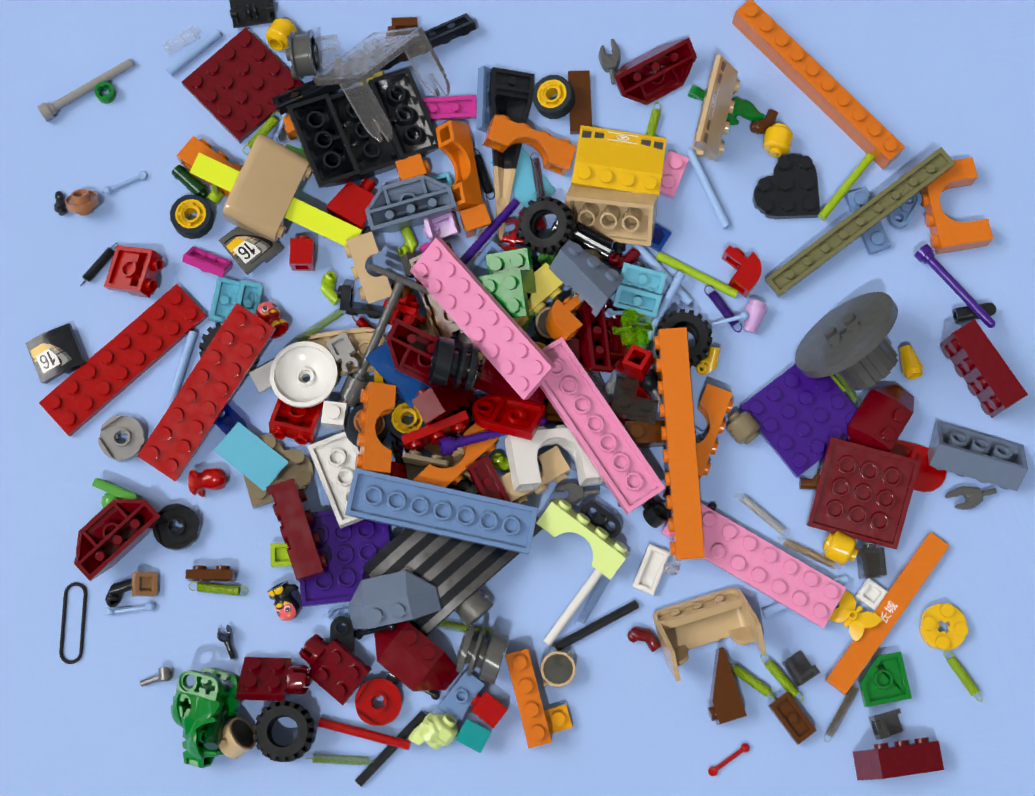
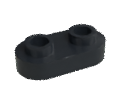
M590 500L581 507L580 513L586 515L590 519V523L596 528L601 527L609 534L608 537L615 538L621 533L623 529L622 520L600 502ZM590 508H595L597 514L592 515L590 513ZM608 522H613L615 528L611 529L608 526Z
M342 616L335 618L330 625V643L337 638L355 653L352 621ZM340 624L346 626V630L342 633L337 630Z

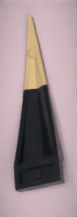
M492 67L490 70V87L488 92L490 121L494 115H505L513 122L527 123L534 92V74ZM521 143L511 145L503 153L492 149L496 218L510 202ZM505 222L497 230L498 242L502 240Z

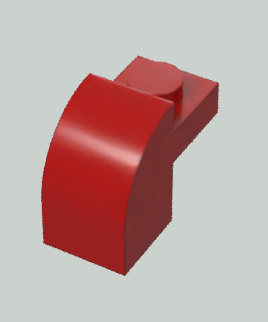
M729 245L721 259L735 268L737 272L731 278L728 285L738 290V293L746 298L761 276V262L754 252L746 258L742 250Z
M632 344L630 349H627V354L622 364L615 371L625 374L628 380L641 382L654 362L653 353Z

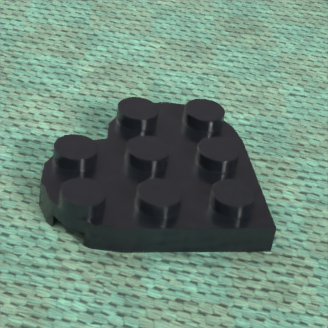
M790 154L779 158L773 169V175L761 178L753 191L752 201L755 209H758L760 213L770 219L819 218L818 179L812 159L809 156Z

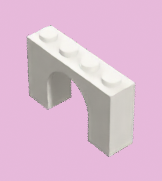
M559 425L553 429L538 427L532 441L507 435L504 440L514 492L537 490L542 483L537 452L540 448L548 445L562 447L571 454L575 461L580 486L602 484L603 479L566 425Z

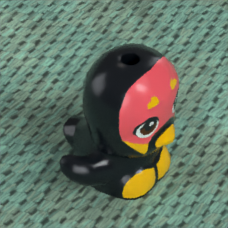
M288 581L279 583L267 591L269 598L275 600L274 608L278 617L283 621H290L300 613V605L291 593L298 590V586L290 584Z

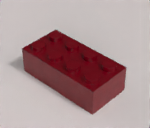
M975 319L953 332L940 344L945 357L950 359L955 365L956 373L964 378L970 393L978 398L981 402L982 410L987 415H990L991 418L1028 395Z

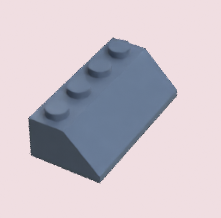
M936 420L928 450L929 466L937 470L953 472L961 477L967 476L981 483L994 484L1002 489L1018 491L1028 471L1024 445Z

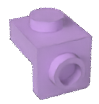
M452 212L432 220L428 217L423 219L425 224L423 231L427 239L429 238L434 241L435 238H441L444 241L460 234L455 215Z

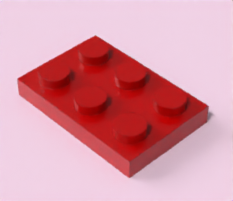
M465 410L402 435L401 441L405 452L408 453L409 450L420 452L424 450L423 446L428 444L438 445L439 438L463 435L466 429L469 428V417Z

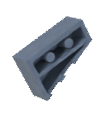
M571 240L564 244L549 267L567 288L571 286L579 294L577 298L581 302L585 300L593 308L591 313L595 317L608 303L624 279L616 270L611 269L602 263L599 258L589 254L579 244Z

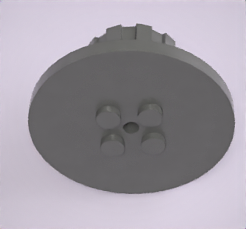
M871 292L852 298L839 305L820 319L802 339L795 354L797 367L805 376L810 378H822L839 373L848 386L854 388V390H862L863 388H870L876 385L877 382L891 373L890 371L896 366L898 361L896 358L898 354L885 338L897 319L898 307L896 303L884 292Z

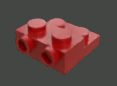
M117 245L104 287L109 290L127 292L133 296L150 298L151 292H154L157 288L155 280L157 273L164 266L163 256L151 249Z
M278 398L269 421V433L279 440H283L285 437L292 438L300 445H306L307 442L314 443L320 426L324 401L312 407L297 408L284 403Z

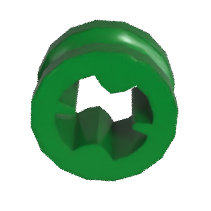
M105 81L95 86L94 93L101 103L109 104L115 100L116 91L112 84ZM107 89H108V91L110 92L108 95H107V94H104V95L101 94L102 91H105V92H106Z

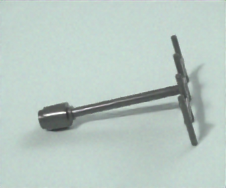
M372 263L368 265L369 269L397 282L362 358L361 368L356 373L354 372L352 376L347 375L340 391L339 401L347 403L348 406L354 408L357 403L360 404L361 390L365 389L368 384L365 382L366 377L364 376L370 363L366 357L378 347L404 286L406 285L417 291L429 294L426 287Z

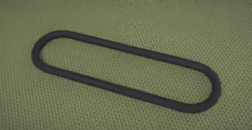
M78 582L69 584L65 588L63 597L59 655L61 660L67 664L78 662L83 653L87 589ZM72 586H79L84 593L80 648L78 657L70 661L63 656L67 593Z

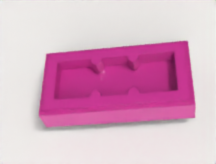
M194 246L183 255L182 262L222 278L232 269L233 262Z

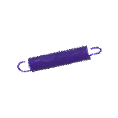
M716 290L712 291L709 295L706 293L725 319L735 316ZM736 320L728 323L733 328L739 321Z

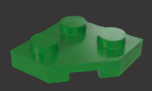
M901 652L875 657L859 683L864 707L912 698Z

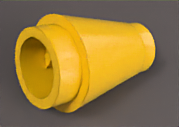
M905 345L899 348L902 375L907 380L921 377L924 374V366L912 345Z

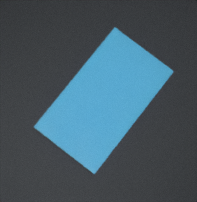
M521 145L512 192L523 207L528 208L529 201H536L533 167L540 184V189L542 188L540 182L542 175L545 196L551 195L556 190L542 172L539 177L534 161H531L530 156Z
M237 422L213 450L263 491L267 489L266 487L272 483L288 464L286 459L240 422Z

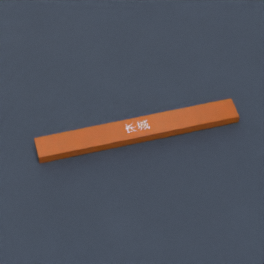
M932 532L927 534L889 588L881 603L873 611V613L881 617L882 621L875 627L865 628L860 640H853L825 679L827 683L843 695L848 692L950 545Z

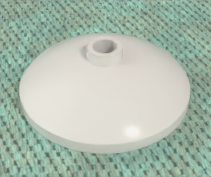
M309 341L296 342L282 349L273 360L270 368V384L274 393L284 403L297 408L312 407L323 402L333 392L338 379L337 364L332 354L322 345ZM310 376L308 382H303L304 377Z

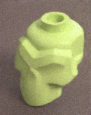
M431 712L411 732L408 739L417 745H421L425 741L430 747L438 750L441 746L450 745L457 737L459 732L456 724L457 721L448 713L434 714Z

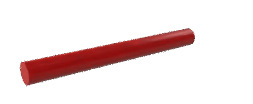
M325 718L319 719L318 727L405 750H409L411 746V741Z

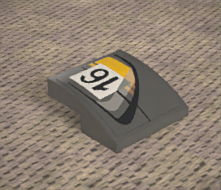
M239 226L219 239V242L247 275L263 262L268 263L284 250L278 242L274 243Z

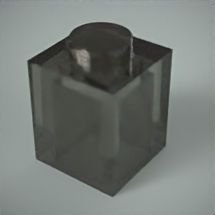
M876 544L862 545L863 548L858 550L856 556L859 579L882 578L886 576L884 547L877 548Z

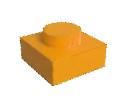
M566 704L544 711L550 734L573 727Z

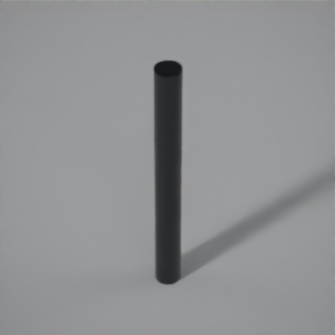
M636 600L629 602L554 643L556 650L561 651L638 609L639 605Z
M421 710L396 737L407 739L411 732L423 722L426 714ZM388 745L355 779L356 783L362 787L398 748Z

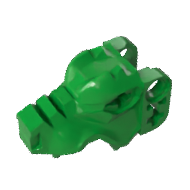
M210 667L202 669L200 672L196 670L184 671L179 676L176 694L173 696V705H171V715L175 723L183 728L182 737L186 739L182 742L183 749H186L183 752L185 764L205 768L211 766L215 756L224 755L219 747L216 750L205 748L204 738L206 737L207 724L218 721L216 716L220 713L222 707L227 711L224 722L228 719L239 717L237 711L240 708V700H237L236 691L240 677L237 674ZM190 674L195 678L194 686H188L186 683V679ZM221 680H231V683H234V687L229 688V685L222 684Z

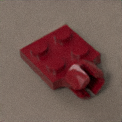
M315 634L305 642L304 649L301 648L299 652L300 657L311 667L309 672L310 678L341 705H344L372 670L369 665L337 638L332 643H328L321 636Z
M244 657L236 691L237 700L285 701L287 694H306L309 688L302 687H309L310 674L307 673L309 667L292 665L291 658Z

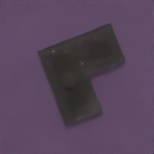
M617 376L611 406L615 415L618 418L655 424L659 400L636 397L639 379Z

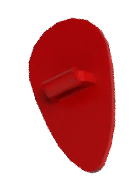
M897 440L890 453L921 461L913 490L931 492L939 488L946 478L947 471L937 470L929 466V448Z

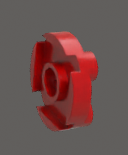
M383 678L372 679L363 683L355 695V708L358 716L365 723L372 726H385L398 717L402 708V696L397 686L391 681ZM383 696L384 707L379 706L375 709L373 707L375 704L372 701L373 698Z

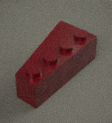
M294 478L266 487L268 494L271 495L275 503L272 507L278 522L281 523L280 531L285 544L288 546L287 553L296 580L302 582L326 574L324 567H328L324 553L320 554L317 545H320L321 541L318 532H313L311 527L314 519L311 510H306L304 502L308 500L304 488H299Z

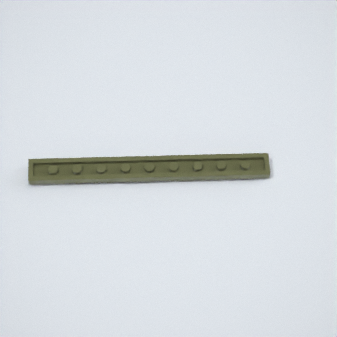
M940 147L768 276L765 282L778 298L954 167L955 162Z

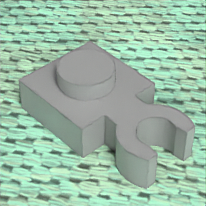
M343 332L326 342L335 362L340 363L343 361L341 366L346 374H351L348 369L351 363H354L358 369L361 368L360 362L352 357L357 351L347 332Z

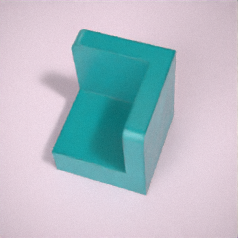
M466 718L455 740L481 753L492 732Z

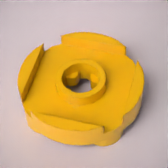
M949 603L933 605L927 608L921 615L919 633L923 641L931 648L938 650L954 649L964 641L965 636L968 634V626L964 615L959 609ZM939 621L948 624L947 633L945 631L939 632Z

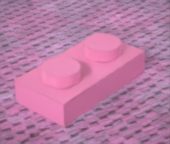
M672 151L668 152L663 165L659 194L671 199L674 198L689 161L688 157Z

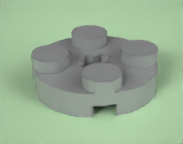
M122 415L109 418L102 425L100 438L98 437V443L103 453L118 462L135 458L146 443V434L143 426L135 418ZM119 433L128 435L125 443H117Z

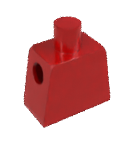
M366 177L360 186L353 182H348L327 204V212L361 229V233L364 234L369 224L365 209L375 196L371 192L376 183Z

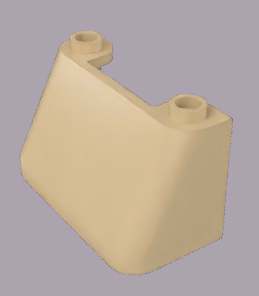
M259 134L224 205L223 215L227 222L276 243L278 238L281 239L286 231L283 219L301 181H305L306 178L310 179L313 174L307 158L275 140Z

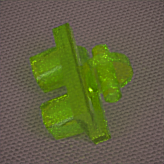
M634 310L623 312L621 316L623 327H613L612 331L614 335H620L622 345L634 344L640 347L650 343L647 332L652 331L653 328L652 324L639 322L640 316Z

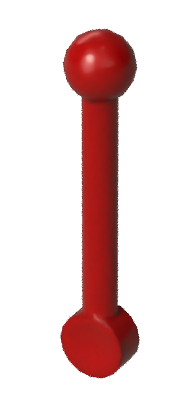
M743 743L741 748L717 766L710 767L708 774L716 776L718 770L743 752L747 753L750 750V746L747 743Z

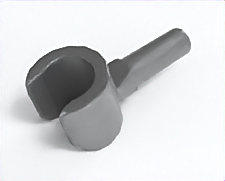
M158 668V676L140 681L141 687L154 682L170 681L173 677L172 668Z

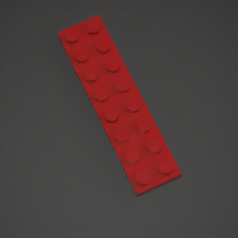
M176 284L87 360V364L79 367L43 398L39 404L63 431L71 437L186 337L189 331L194 330L207 316Z
M236 303L137 457L173 481H177L276 328L239 303Z

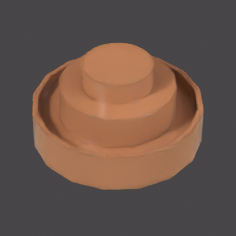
M78 189L65 199V204L68 211L80 216H86L99 204V198L95 191Z

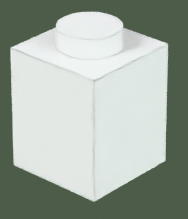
M324 400L321 417L323 428L345 431V423L349 413L347 403Z

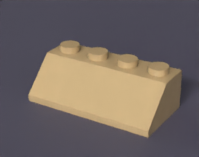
M570 186L566 194L565 204L574 212L573 216L577 219V223L580 222L613 239V242L643 246L652 245L657 216L658 195Z

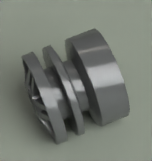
M471 624L469 630L463 636L458 650L456 672L462 674L465 664H468L470 666L467 675L471 676L475 668L478 667L480 668V680L495 684L509 636L494 632L490 641L485 640L486 629L482 628L479 638L474 637L477 626Z

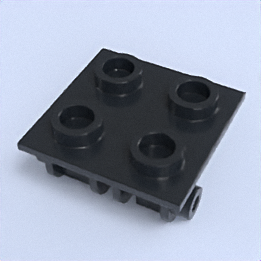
M229 0L233 28L272 23L276 19L273 0Z

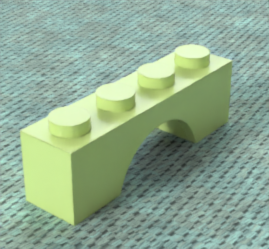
M554 499L536 524L553 537L566 532H573L583 536L589 542L593 551L592 566L608 579H611L630 555L627 547L623 543L615 542L608 537V532L603 528H596L590 523V519L586 515L575 512L571 508V504L566 500Z

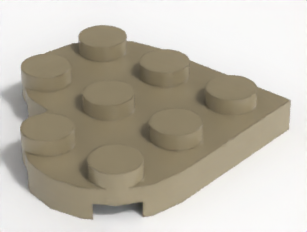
M257 436L288 461V464L269 486L294 478L299 488H304L306 491L314 477V468L310 459L300 450H284L280 442L273 436ZM244 476L253 508L274 502L267 489L263 491Z

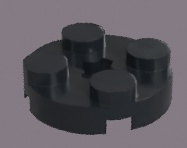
M170 504L158 512L162 517L152 530L157 542L166 549L174 551L184 550L198 540L200 520L197 514L189 507L182 504ZM175 521L183 525L179 533L171 531Z

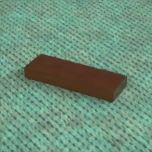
M568 71V82L575 94V104L569 112L570 134H579L581 125L592 127L590 72Z

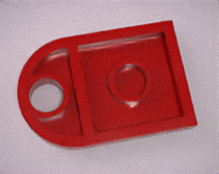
M498 394L479 398L473 404L472 410L473 420L481 428L531 441L546 414L545 405Z

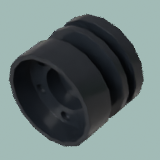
M439 336L432 354L429 384L444 387L450 377L452 378L453 389H457L461 382V390L468 392L478 369V344L471 343L467 352V342L462 341L457 351L455 350L454 339Z

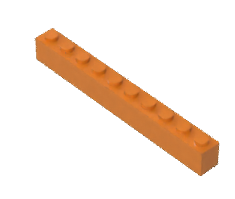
M748 0L735 12L732 24L866 154H872L875 163L884 170L899 157L905 146L753 0Z
M687 327L659 329L658 336H654L655 350L659 349V358H656V372L661 373V381H657L658 395H662L663 403L659 404V415L664 417V426H661V439L666 440V449L662 450L663 463L668 465V472H664L665 486H669L670 495H666L667 509H671L672 517L668 519L669 533L673 532V542L669 543L670 555L675 556V561L704 559Z

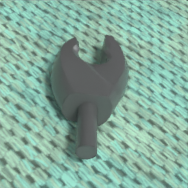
M611 39L612 54L607 55L602 45L598 57L603 70L610 73L611 84L614 85L616 83L613 76L618 70L621 54L614 39Z
M564 483L554 490L557 492H568L569 495L564 500L569 502L571 506L583 501L586 495L600 494L599 489L583 490V486H580L578 483Z
M961 486L949 491L945 498L957 497L959 495L964 496L965 502L954 507L968 510L975 508L983 502L984 496L996 494L997 490L992 488L981 491L978 487Z

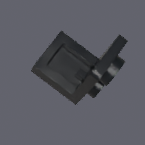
M346 279L342 285H339L337 298L341 299L339 310L345 311L348 315H358L360 313L366 314L367 317L372 319L381 318L385 307L353 302L355 280Z

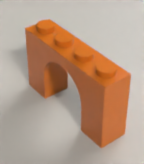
M973 157L953 160L955 162L954 167L920 191L922 196L921 206L925 208L926 212L925 224L931 233L930 245L935 249L936 255L986 247L993 240L989 219L957 222L947 217L940 206L941 192L947 189L970 186L978 178Z

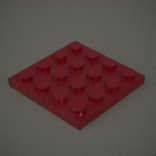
M246 27L181 82L195 99L240 144L263 125L275 111H278L273 103V97L303 85L299 80L292 78L291 72Z
M830 437L806 525L832 533L840 531L854 539L897 550L921 461Z

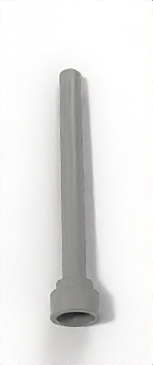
M127 59L55 102H48L47 104L44 102L38 105L37 108L47 122L54 118L53 115L56 114L57 110L92 91L98 83L107 82L130 69L134 64L131 59Z

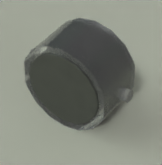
M480 589L455 610L460 617V621L469 627L494 606V603L489 598L490 595Z

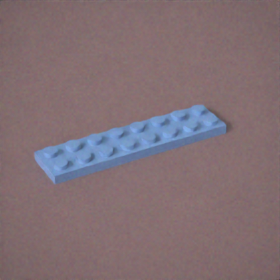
M358 468L354 470L345 515L527 555L530 553L538 508Z

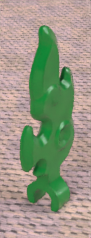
M692 85L687 96L703 101L706 91ZM735 97L731 99L735 101L732 114L728 113L726 121L730 122V125H738L737 116H741L749 121H758L763 119L765 115L760 113L751 102Z

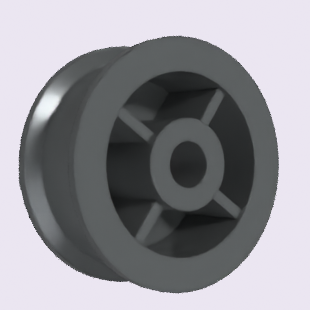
M308 30L307 34L299 35L290 32V35H287L289 48H286V58L292 64V78L301 80L304 76L312 75L315 78H319L320 58L313 30Z

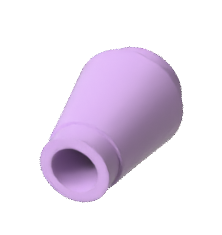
M753 299L749 300L745 308L749 317L744 320L743 331L756 334L767 312L766 303Z

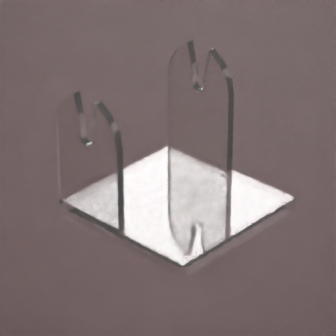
M422 27L374 32L313 77L317 86L340 84L366 131L379 142L383 141L381 133L388 142L392 140V127L366 80L403 51H405L422 84L436 97L440 96L437 85L445 96H448L450 92L448 76Z

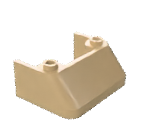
M727 588L659 609L653 614L654 625L666 662L676 682L681 680L678 666L688 660V650L731 637L734 643L740 645H748L755 642L762 655L766 654L761 623L742 591L738 588Z

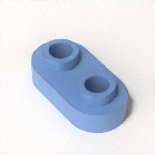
M920 192L910 199L912 204L906 202L888 215V222L893 228L903 229L910 223L922 202ZM899 216L902 219V221H897L895 217Z

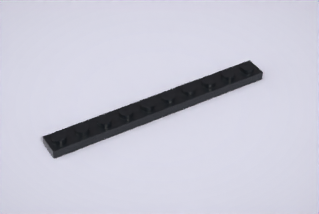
M465 13L272 98L273 103L281 115L288 113L286 109L288 105L326 93L331 95L334 91L352 86L355 82L370 78L375 73L388 70L400 62L409 61L412 57L421 53H427L432 48L441 44H447L459 36L468 35L476 29L475 22Z

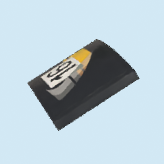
M65 324L52 329L25 343L41 383L47 384L64 373L70 374L82 365L87 364L71 324Z

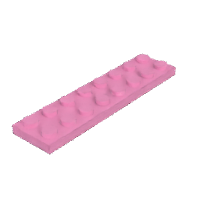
M435 238L411 268L410 272L426 287V290L474 344H478V349L523 400L529 399L556 366L441 238Z
M563 337L541 349L554 363L556 368L543 381L540 388L626 515L666 489Z
M701 503L704 559L823 629L845 592L846 587ZM667 522L661 534L673 540V532L669 533Z

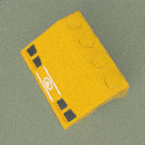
M581 125L571 185L654 194L659 197L667 138Z

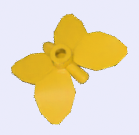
M845 591L839 601V607L834 609L829 620L836 623L844 622V627L849 626V633L852 639L858 641L862 637L865 628L875 627L882 620L876 613L868 611L860 613L863 610L862 606H858L855 610L857 602L854 596L849 591Z

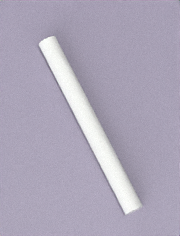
M597 569L594 570L543 640L547 645L551 646L603 575Z

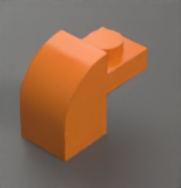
M579 294L573 298L569 296L563 302L557 299L548 311L545 318V326L549 335L555 341L563 337L565 342H568L582 327L583 324L573 315L583 303L577 298Z

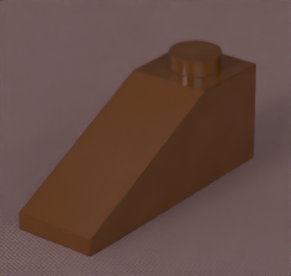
M625 421V430L638 448L666 447V440L661 439V426H664V421Z
M724 647L716 650L709 699L711 707H708L711 721H716L717 725L747 716Z

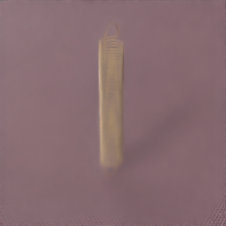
M787 538L785 539V542L793 546L791 550L799 554L803 552L810 559L816 562L821 561L831 569V566L836 563L814 550L811 551L797 542L794 543Z

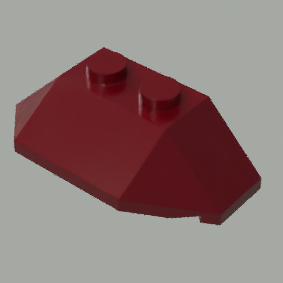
M685 37L660 45L624 64L613 78L622 97L648 105L683 86L697 56L690 38Z
M585 300L577 311L576 318L583 324L576 334L577 339H579L580 363L590 371L611 373L622 364L627 354L623 318L621 315H614L611 318L605 316L604 312L608 308L617 311L609 301L597 317L591 313L593 308Z
M396 318L386 337L395 369L431 387H439L428 382L432 354L437 338ZM449 377L446 385H452V378Z
M897 384L869 389L847 425L848 441L890 452L914 413V396Z
M113 499L78 531L76 557L74 560L75 566L89 581H92L112 568L141 542L162 516L146 499Z
M408 621L395 623L396 628L393 631L384 630L374 633L377 662L413 692L446 691L460 674L456 672L457 666L448 655Z

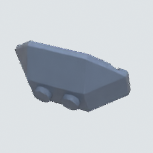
M420 175L381 186L369 206L365 209V213L372 232L394 233L406 227L412 228L424 224V218L428 217L432 220L448 214L456 209L457 205L451 186L428 176Z
M408 570L361 580L348 605L353 629H370L416 619L442 610L437 586Z

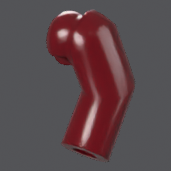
M632 248L626 256L613 253L608 258L609 265L614 269H622L623 262L633 264L635 259L641 254L635 248Z
M636 626L627 633L630 642L643 641L651 652L661 647V644L650 629Z

